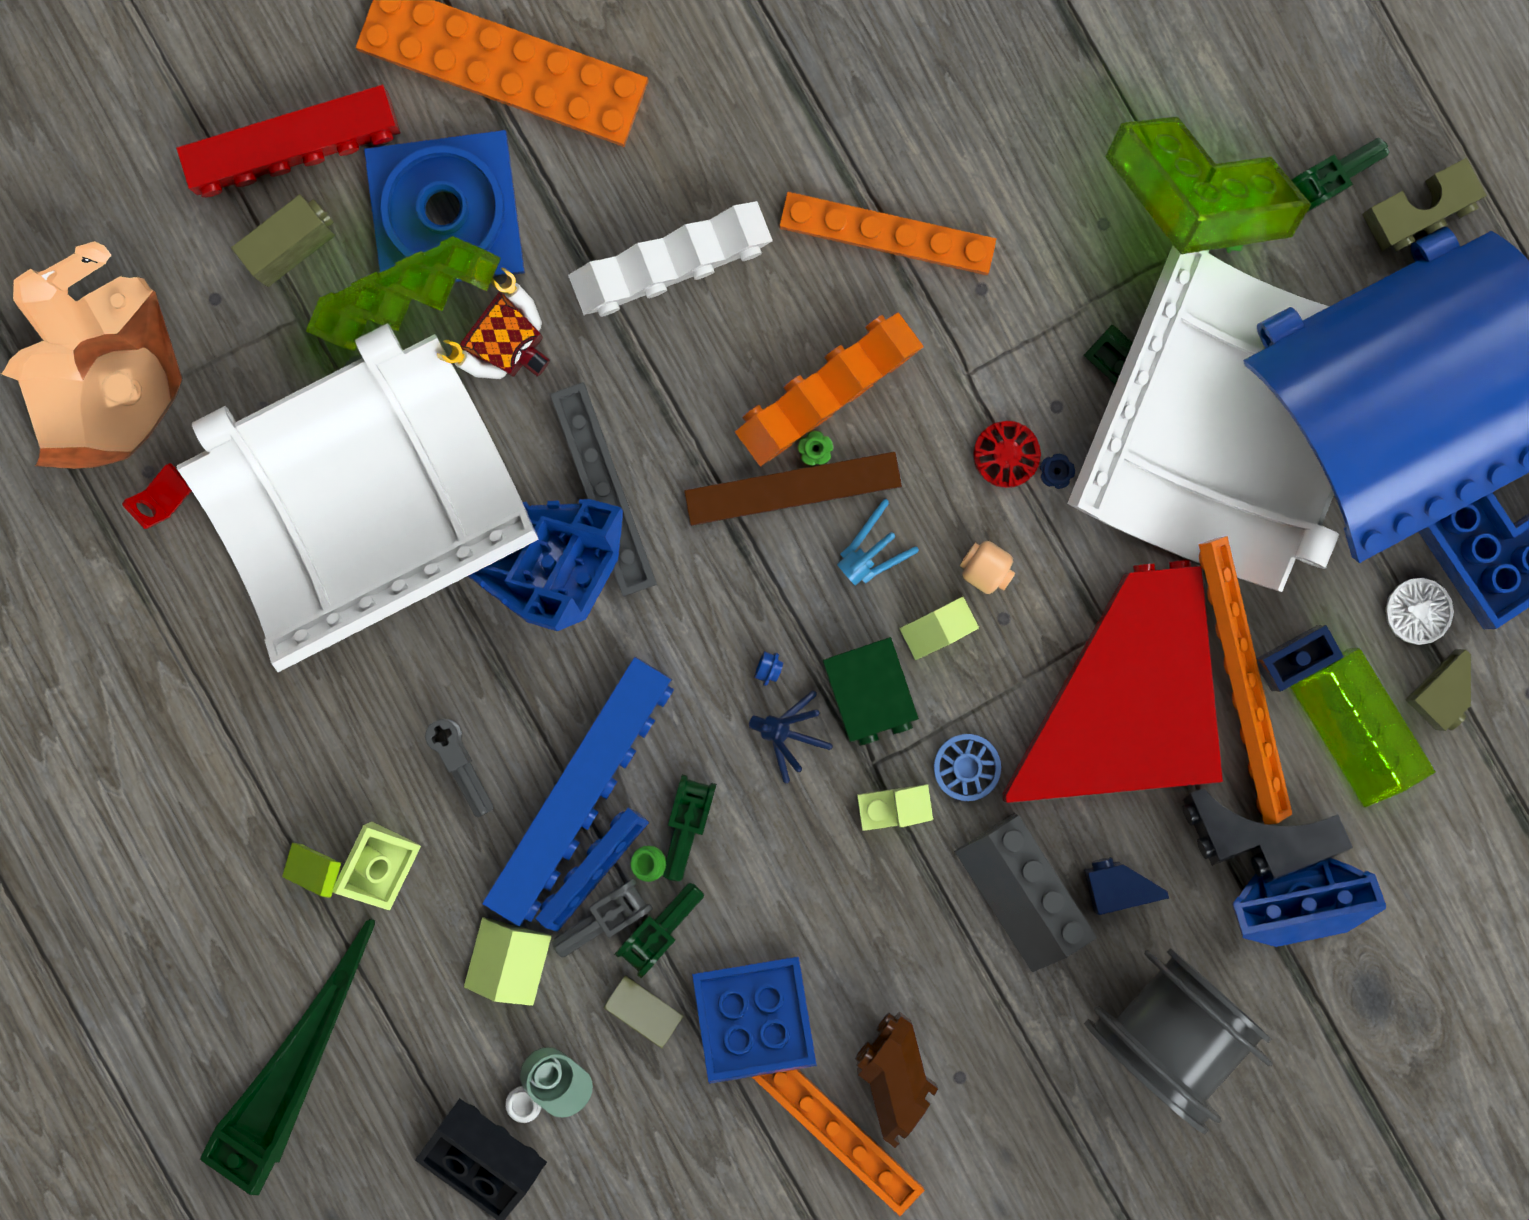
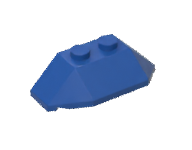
M1330 858L1265 884L1263 877H1258L1255 873L1239 897L1233 902V909L1242 938L1278 947L1347 933L1385 910L1386 903L1374 873L1366 870L1363 872L1352 865Z

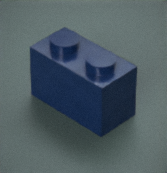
M1316 625L1256 658L1258 668L1270 690L1281 692L1344 656L1327 625Z

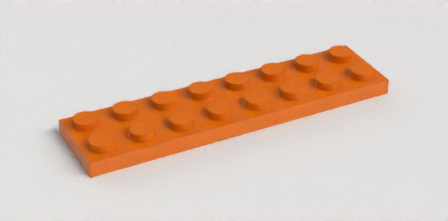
M373 0L355 47L361 53L625 147L649 81L648 77L435 0Z

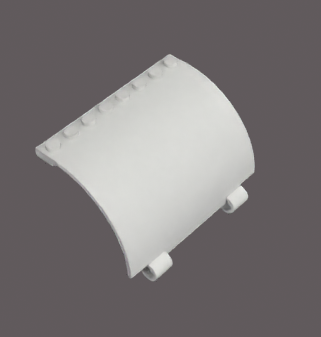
M1177 235L1067 504L1124 533L1200 564L1199 544L1214 538L1228 536L1237 578L1282 592L1295 559L1318 568L1326 569L1339 537L1337 532L1322 526L1334 493L1317 457L1291 415L1264 382L1245 367L1243 360L1266 348L1257 332L1258 323L1289 307L1294 308L1303 321L1330 306L1305 299L1258 280L1208 253L1209 250L1188 236Z
M387 323L355 339V343L363 358L237 422L226 406L192 422L193 430L206 451L177 465V470L205 510L240 574L266 637L264 640L271 664L277 672L330 647L348 636L539 540L509 472L453 364L442 361L437 357V353L448 356L435 334L402 350L397 337Z

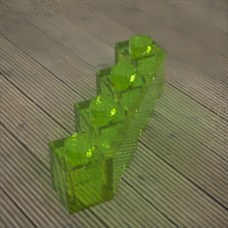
M452 236L441 241V245L426 252L420 251L396 262L395 266L380 273L374 272L352 282V286L320 297L306 332L335 345L355 351L357 347L355 339L361 337L368 320L382 326L388 323L391 329L399 331L412 299L443 311L456 278L487 291L501 258Z

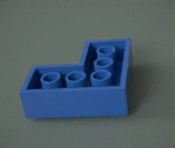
M1490 493L1419 531V534L1483 629H1497L1529 608V513L1513 523L1494 494Z

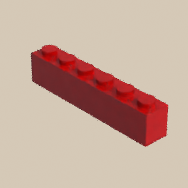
M382 84L176 147L189 190L197 196L201 195L203 198L222 193V188L235 184L236 187H245L257 182V177L270 174L271 177L287 174L291 171L290 167L302 163L305 166L320 164L325 161V156L335 153H338L340 156L353 154L359 151V146L371 142L373 145L386 144L394 139V135L401 132L389 93Z

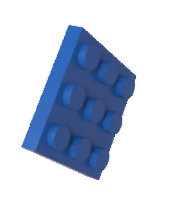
M799 957L692 974L709 1084L817 1066Z

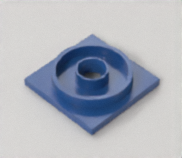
M506 130L364 148L381 285L384 292L507 276L501 268H506L513 275L525 273ZM441 191L454 194L460 203V211L457 218L446 225L435 224L426 215L428 199L433 194Z

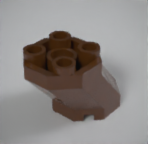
M898 1012L895 1016L887 1013L876 1029L879 1032L878 1037L872 1044L866 1042L855 1057V1060L858 1061L856 1064L858 1066V1076L870 1084L883 1139L894 1148L900 1144L898 1135L905 1139L931 1104L925 1100L928 1092L935 1096L938 1090L937 1084L925 1076L913 1024L901 1012Z

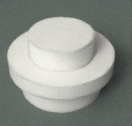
M522 1086L513 1089L506 1099L508 1115L520 1123L534 1120L542 1108L529 1097Z

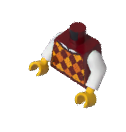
M501 268L507 274L505 283L498 284L492 277L490 279L492 285L499 290L498 294L460 344L450 340L443 341L452 347L450 356L446 357L437 353V357L442 361L455 363L458 368L478 378L501 379L506 374L514 377L522 366L538 377L550 362L548 357L536 349L543 338L539 332L542 321L534 300L516 283L514 275L509 270Z

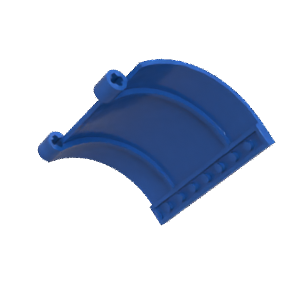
M1443 227L1411 244L1414 263L1302 321L1298 312L1294 308L1289 307L1257 324L1258 335L1266 348L1244 359V365L1274 393L1312 448L1341 510L1346 525L1344 532L1351 557L1358 563L1529 473V260L1515 246L1493 231L1460 247L1455 234L1448 227Z

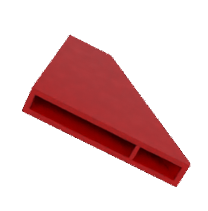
M1191 560L1169 562V569L1155 570V563L1134 565V572L1123 575L1003 791L1004 802L1010 803L1223 782L1201 566L1191 567Z

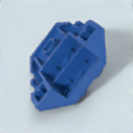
M580 499L579 504H560L559 500L547 501V505L529 506L527 502H523L539 540L468 575V577L528 623L560 631L584 621L588 617L618 561L623 518L621 507L592 499Z

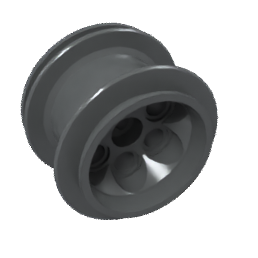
M1170 948L1167 951L1172 958L1166 964L1152 952L1145 950V956L1160 969L1156 976L1118 1018H1114L1100 1006H1095L1094 1011L1099 1016V1019L1095 1023L1088 1019L1084 1025L1121 1064L1159 1099L1199 1132L1206 1134L1209 1129L1205 1122L1209 1118L1216 1123L1222 1122L1221 1117L1207 1103V1100L1250 1052L1267 1066H1272L1273 1062L1257 1047V1044L1262 1039L1269 1044L1272 1038L1173 949Z

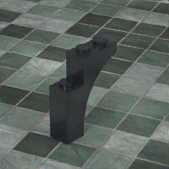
M1204 788L1190 793L1183 799L1185 803L1183 805V813L1189 825H1194L1199 835L1197 844L1202 856L1205 859L1209 858L1213 866L1251 851L1253 855L1251 857L1252 867L1258 877H1263L1265 884L1343 854L1353 848L1338 814L1301 826H1271L1245 819L1231 812L1217 802Z

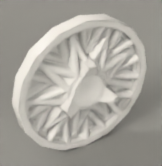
M1425 578L1409 579L1396 586L1389 595L1385 608L1387 623L1392 632L1404 642L1416 645L1432 643L1441 638L1451 626L1454 615L1452 599L1446 589L1437 582Z

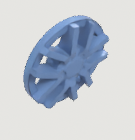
M960 734L948 739L938 749L934 760V775L938 785L946 794L961 801H975L988 795L997 785L1001 774V761L994 746L986 739L974 734ZM968 740L964 753L955 742ZM974 741L983 744L976 756L970 753ZM950 745L959 754L955 760L944 754V751ZM986 748L991 752L994 760H980ZM941 757L952 766L940 771ZM982 765H995L994 775L981 773ZM953 771L956 778L945 785L941 776ZM979 777L992 780L983 791L980 786ZM961 781L963 795L951 791L950 788ZM974 781L977 793L968 795L967 782Z

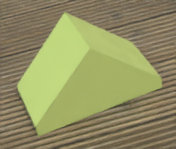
M962 596L899 629L914 659L917 660L979 629V626Z

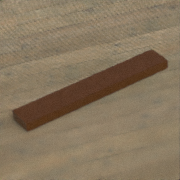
M889 452L684 490L690 525L694 526L901 488L902 484L896 452Z

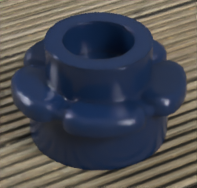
M1054 454L1051 458L1046 457L1040 465V470L1042 471L1041 480L1048 487L1055 486L1056 489L1065 488L1070 484V479L1075 475L1074 464L1063 454ZM1055 468L1060 469L1059 475L1054 473Z

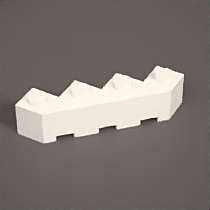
M755 201L734 205L710 220L685 224L664 238L637 243L615 257L590 261L568 276L583 315L598 312L600 317L618 311L620 309L619 305L646 295L647 298H652L667 291L666 287L691 277H694L695 280L707 277L715 272L714 268L739 258L742 261L753 259L762 254L760 248L771 243L773 240L758 202Z

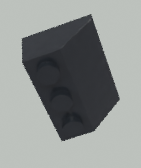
M460 1098L415 1159L417 1163L496 1220H505L526 1195L547 1163L533 1148L519 1142L504 1127L496 1125L482 1115L475 1106L467 1104Z

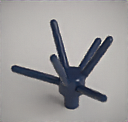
M811 691L780 718L769 715L764 719L754 715L749 721L750 729L761 732L763 739L772 742L781 776L786 784L789 783L790 778L784 757L796 772L802 771L800 764L783 743L787 737L827 750L833 748L831 743L790 730L789 724L819 716L820 712L817 709L796 714L817 696L816 691Z

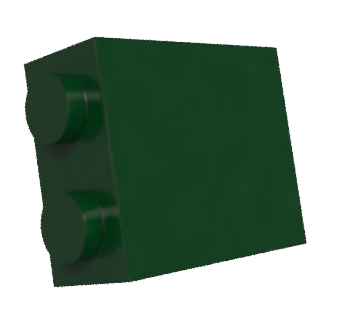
M891 637L822 660L850 742L857 740L858 745L862 746L879 740L877 733L891 729L894 735L913 728L912 721L919 718Z

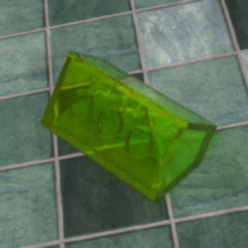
M1349 648L1342 652L1343 658L1290 686L1360 803L1363 807H1368L1408 790L1436 771L1360 648Z

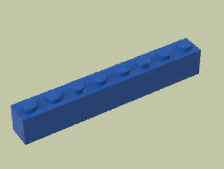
M633 658L482 903L483 905L517 926H520L525 919L529 922L533 920L542 903L537 901L543 889L550 892L561 873L556 870L562 858L569 861L580 844V842L575 840V837L581 827L588 830L599 812L593 809L600 797L607 800L618 782L612 778L619 766L626 769L632 760L636 750L631 746L638 735L645 738L655 722V719L651 718L650 715L657 704L664 707L674 691L669 686L673 679L641 659Z

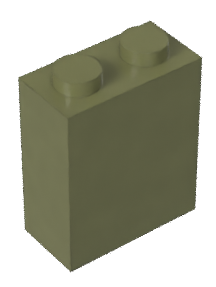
M299 194L234 244L231 249L253 277L265 286L270 287L336 236L329 227L334 222L314 198L308 202Z

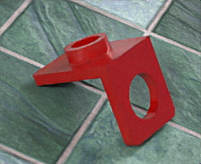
M169 463L162 468L144 491L125 499L122 505L144 529H148L170 518L192 490L179 471ZM137 503L148 506L153 513V517L142 514L137 508Z

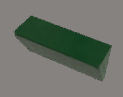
M1111 325L1083 356L1116 385L1133 342L1117 327Z

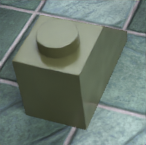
M1455 649L1405 699L1435 730H1454L1465 720L1466 715L1464 712L1471 706V654L1466 649Z

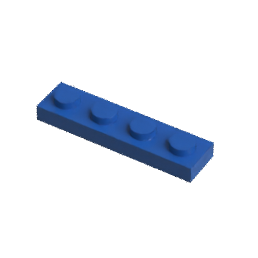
M630 808L617 814L610 823L611 829L602 839L596 840L589 847L587 857L580 866L574 867L567 873L563 880L565 884L556 894L550 895L540 907L541 912L535 919L545 928L558 932L649 824V821L640 813Z

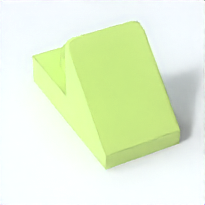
M928 784L857 794L863 831L893 826L906 827L933 820Z

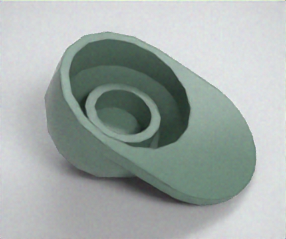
M551 1047L535 1050L525 1059L521 1066V1086L535 1103L553 1116L561 1118L572 1116L582 1110L591 1097L593 1085L590 1075L560 1050Z

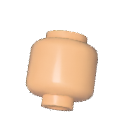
M984 541L980 545L975 542L960 564V567L964 569L962 572L963 579L985 594L993 593L998 587L1004 591L1015 575V572L1010 570L1013 564V557L990 541Z

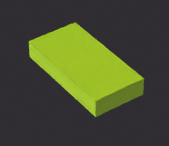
M292 842L282 877L319 896L331 898L341 863L303 844Z

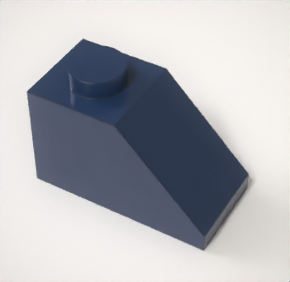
M1112 857L1091 862L1092 868L1084 869L1093 910L1098 915L1169 899L1168 891L1119 861L1113 862Z

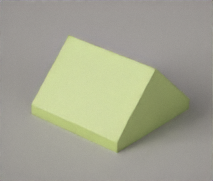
M374 822L363 825L338 876L333 892L390 910L421 846Z
M482 917L464 988L494 1002L533 1006L552 935Z

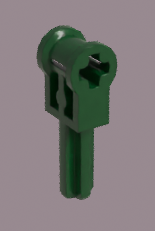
M1376 138L1340 160L1333 154L1290 180L1288 185L1290 188L1294 187L1305 204L1303 210L1305 213H1308L1352 186L1353 183L1350 178L1389 155L1388 145L1381 138Z
M682 774L668 826L675 827L666 858V869L663 877L666 879L682 881L695 834L703 835L716 783H711L710 785L688 780V776Z
M688 883L656 919L648 915L614 955L618 958L622 956L638 971L637 976L642 978L676 941L671 933L704 898V893L695 884ZM632 949H635L645 960L641 959Z

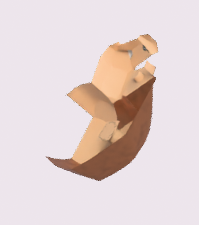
M95 241L77 246L75 254L44 271L36 272L29 269L14 279L13 301L44 341L21 349L9 360L1 374L19 381L40 446V455L35 466L72 469L93 468L131 457L149 438L176 398L182 381L156 293L149 287L144 278L120 276L78 301H75L68 295V287L106 264L109 257H111L106 247Z

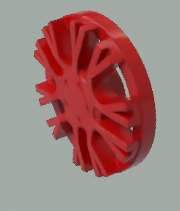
M1000 421L988 426L979 435L974 446L973 458L976 469L983 479L997 487L1012 488L1025 483L1035 474L1040 463L1041 450L1037 437L1028 427L1015 421ZM1004 427L1016 428L1012 439L1005 437ZM995 429L1002 439L999 443H997L991 433ZM1023 432L1027 437L1019 445L1015 440ZM984 438L993 443L994 449L992 451L980 449ZM1032 442L1034 454L1023 453L1022 447ZM992 455L993 461L980 462V457ZM1021 458L1033 461L1032 467L1021 463ZM991 464L999 466V472L995 478H992L985 471ZM1015 466L1021 467L1026 473L1019 480H1016L1013 473ZM1003 469H1009L1008 482L1002 481Z

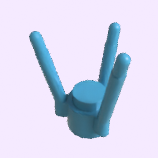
M887 499L880 503L852 543L840 553L843 559L837 565L855 586L861 580L866 584L874 576L908 559L919 551L918 547H912L870 569L875 565L871 559L895 538V534L890 532L866 553L861 548L855 553L858 546L888 506L889 501Z

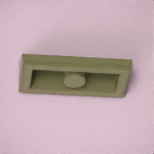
M626 975L603 1007L661 1049H663L684 1015Z

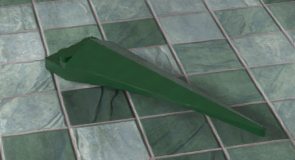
M369 919L365 922L349 949L299 1022L259 1075L215 1127L199 1159L249 1195L260 1194L274 1164L279 1163L375 926V920Z

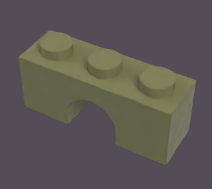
M1467 158L1434 174L1425 181L1432 195V203L1429 209L1421 210L1415 208L1410 204L1405 193L1401 191L1374 205L1362 214L1381 251L1393 246L1397 252L1416 242L1413 235L1422 230H1425L1427 235L1447 225L1445 218L1456 213L1460 219L1479 209L1476 202L1487 195Z

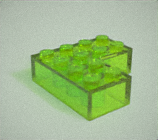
M1178 116L1121 123L1105 156L1180 254L1291 238L1311 206L1309 201L1272 157L1216 164Z

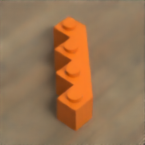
M899 312L888 319H885L883 315L877 317L865 327L869 333L847 349H844L842 345L836 347L824 357L828 363L806 379H803L801 375L795 377L783 387L787 393L765 409L758 405L742 417L746 423L736 430L735 433L760 467L791 447L792 443L832 417L836 411L847 403H851L870 389L877 381L889 372L892 373L924 347Z

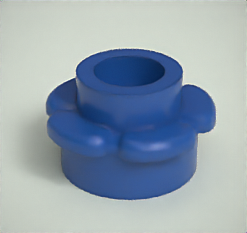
M764 651L759 660L754 678L764 681V686L768 685L769 680L776 682L779 678L783 662L778 660V653L771 654Z

